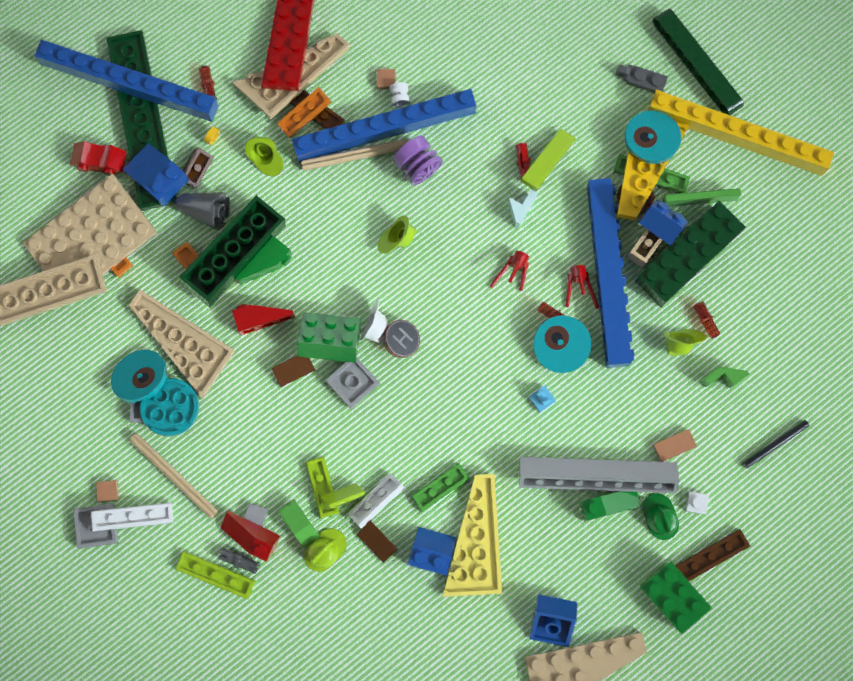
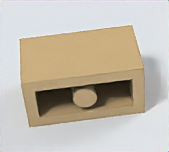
M646 229L626 258L642 268L662 239Z

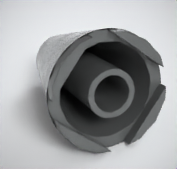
M224 192L184 193L177 197L175 201L178 212L216 230H220L225 226L226 223L223 221L230 214V198L226 197L227 194Z

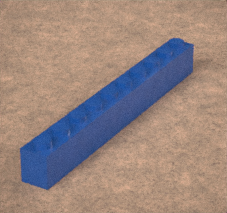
M44 40L40 41L34 55L42 66L213 122L219 107L216 97Z
M467 89L292 139L298 162L301 163L303 159L345 151L476 114L477 105L472 89Z
M611 178L589 180L587 183V195L606 368L628 367L634 361V350L630 349L632 332L628 331V323H630V314L626 312L628 296L627 293L624 294L623 287L626 286V277L622 275L621 269L624 268V259L620 257L619 251L622 249L621 238L618 239L617 233L620 231V224L615 216L618 212L617 202H614L613 198L616 195L615 184H612Z

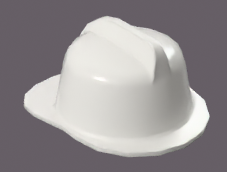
M376 299L372 306L360 341L366 338L380 343L387 333L388 321L378 311L379 299Z

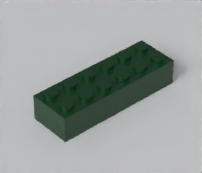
M256 195L179 276L181 284L210 308L235 282L236 277L265 244L286 227L285 218Z
M718 201L639 274L635 282L662 308L739 236L746 226Z

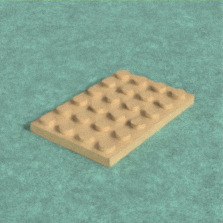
M111 174L24 241L23 244L43 271L97 255L104 275L111 270L112 266L115 267L158 232L116 176Z

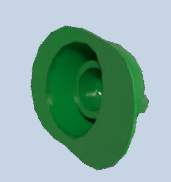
M659 493L648 496L643 503L642 509L651 534L660 540L671 539L679 529V519L672 502L668 497Z

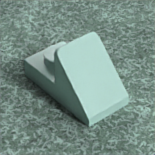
M531 189L529 194L525 193L520 203L509 198L508 205L515 228L519 229L537 198V191L535 192Z

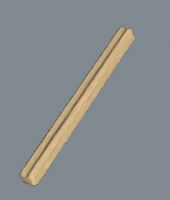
M406 138L301 160L302 169L305 171L397 152L409 139Z
M135 433L130 437L129 441L209 518H213L217 514L218 510L139 434Z

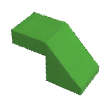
M719 367L703 379L701 383L706 388L721 377L731 388L745 378L749 372Z
M295 499L278 510L303 548L320 537Z

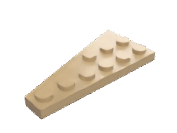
M335 34L317 42L316 46L306 49L299 91L263 89L262 79L264 70L256 74L253 72L247 75V78L241 81L236 80L232 83L267 117L272 119L350 49V44L341 36Z
M139 290L129 306L203 399L235 353V350Z
M639 632L525 656L530 681H601L647 653L643 633Z

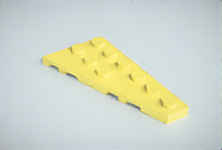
M495 474L474 476L443 597L502 594Z

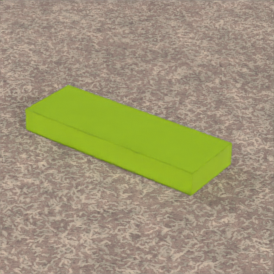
M325 457L306 461L320 518L339 514L338 507L327 511L324 509L321 501L322 496L334 492Z

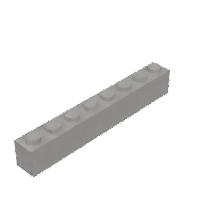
M520 457L519 488L677 493L679 485L677 462Z

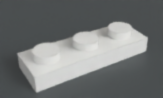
M390 473L348 515L362 529L404 489V486Z

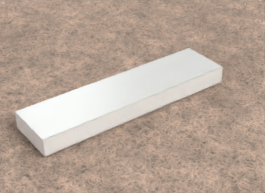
M172 503L91 511L92 532L173 523Z

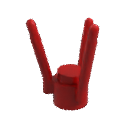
M517 250L514 256H510L508 262L490 284V288L494 287L511 265L513 271L508 282L511 283L517 270H522L523 268L519 288L520 291H523L529 267L527 262L529 255Z
M572 266L570 268L571 273L567 274L566 307L568 308L570 304L572 281L574 280V283L580 284L582 295L585 294L584 282L586 281L595 308L599 309L585 266Z

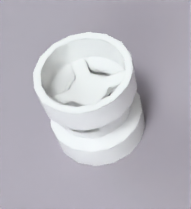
M399 82L390 85V93L393 95L391 98L393 106L403 107L410 103L409 96L407 95V83Z

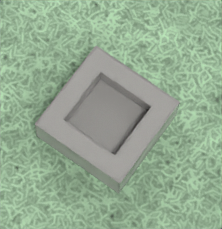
M249 503L244 518L263 527L269 509Z

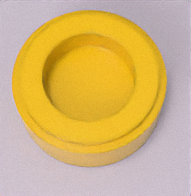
M213 126L206 134L204 142L212 145L219 137L220 130Z

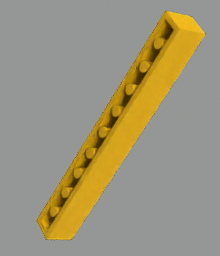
M656 90L648 111L665 113L677 123L689 125V130L820 176L827 172L834 155L833 151Z

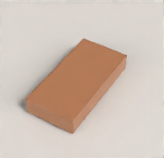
M687 429L653 444V447L660 462H664L696 448L697 445L690 430Z

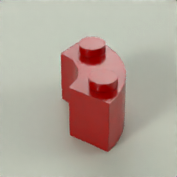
M82 141L74 143L70 165L77 167V170L81 172H88L90 170L102 172L108 176L111 174L115 175V173L123 172L126 151L113 145H97Z

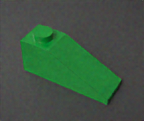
M273 236L240 272L236 280L242 285L276 271L283 265L286 266L292 259L291 250Z
M626 491L592 498L579 503L584 522L641 507L637 492Z

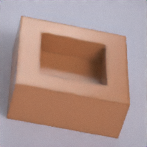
M377 69V89H390V85L396 83L395 69Z
M117 480L96 482L97 502L119 500Z

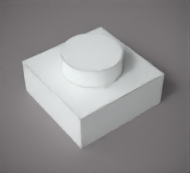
M688 492L685 511L706 515L709 495Z

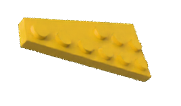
M677 123L681 131L682 140L689 125ZM628 150L617 217L636 220L670 159L659 164H649L632 155Z

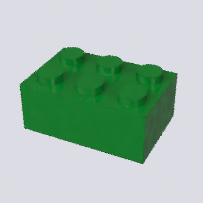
M303 312L297 341L298 357L356 363L361 333V318Z
M670 559L640 585L641 589L681 634L712 609L709 603Z

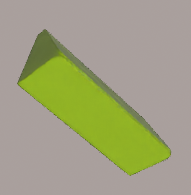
M352 484L322 496L321 501L324 509L328 511L362 497L365 491L357 484Z

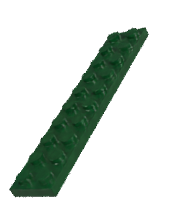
M143 30L106 37L111 63L152 76ZM117 91L130 161L148 143L169 159L158 104ZM135 182L141 211L162 207L159 202ZM175 195L165 206L175 204L177 195Z

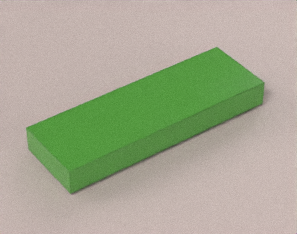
M458 463L411 495L420 511L423 512L470 480L460 463Z

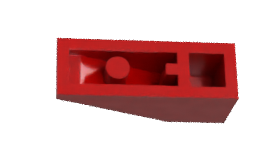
M242 304L237 306L235 310H232L238 332L241 336L296 318L293 310Z
M230 511L226 512L221 525V529L246 552L265 562L274 553L281 536Z

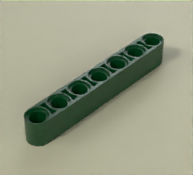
M668 8L653 18L652 21L655 28L719 110L724 114L732 115L744 106V102L740 95L677 15Z

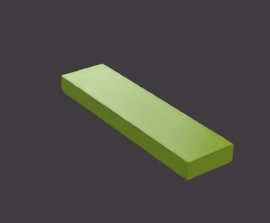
M560 129L522 177L521 182L536 192L573 145L576 138Z
M182 551L175 568L177 571L247 600L256 583L251 578L185 551Z

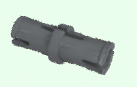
M226 548L221 550L220 554L222 555H219L218 560L234 565V568H242L253 574H256L258 571L257 566H260V562L244 557L242 553L237 554L229 551Z

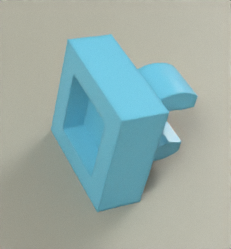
M545 385L529 396V399L539 413L556 402Z

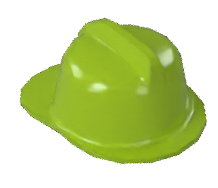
M260 136L248 140L245 145V152L249 159L252 160L263 174L268 176L279 175L283 170L284 163L282 157L277 152L275 143L270 138Z
M406 215L398 217L382 234L377 246L380 253H389L395 247H407L412 242L417 230L409 224V218Z
M694 329L665 332L663 334L667 339V353L670 356L688 355L695 344L707 339L705 333Z
M326 529L319 534L320 537L307 546L304 559L308 568L316 572L326 571L343 555L347 543L345 536L339 530Z

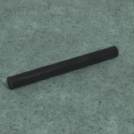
M806 420L802 421L744 461V467L748 469L808 428L810 426Z

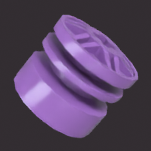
M422 135L404 144L393 157V162L401 171L407 170L405 177L410 179V183L414 186L430 178L443 163V159L437 156L435 150L429 151L431 145Z

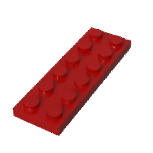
M277 0L262 79L263 89L299 91L315 0Z

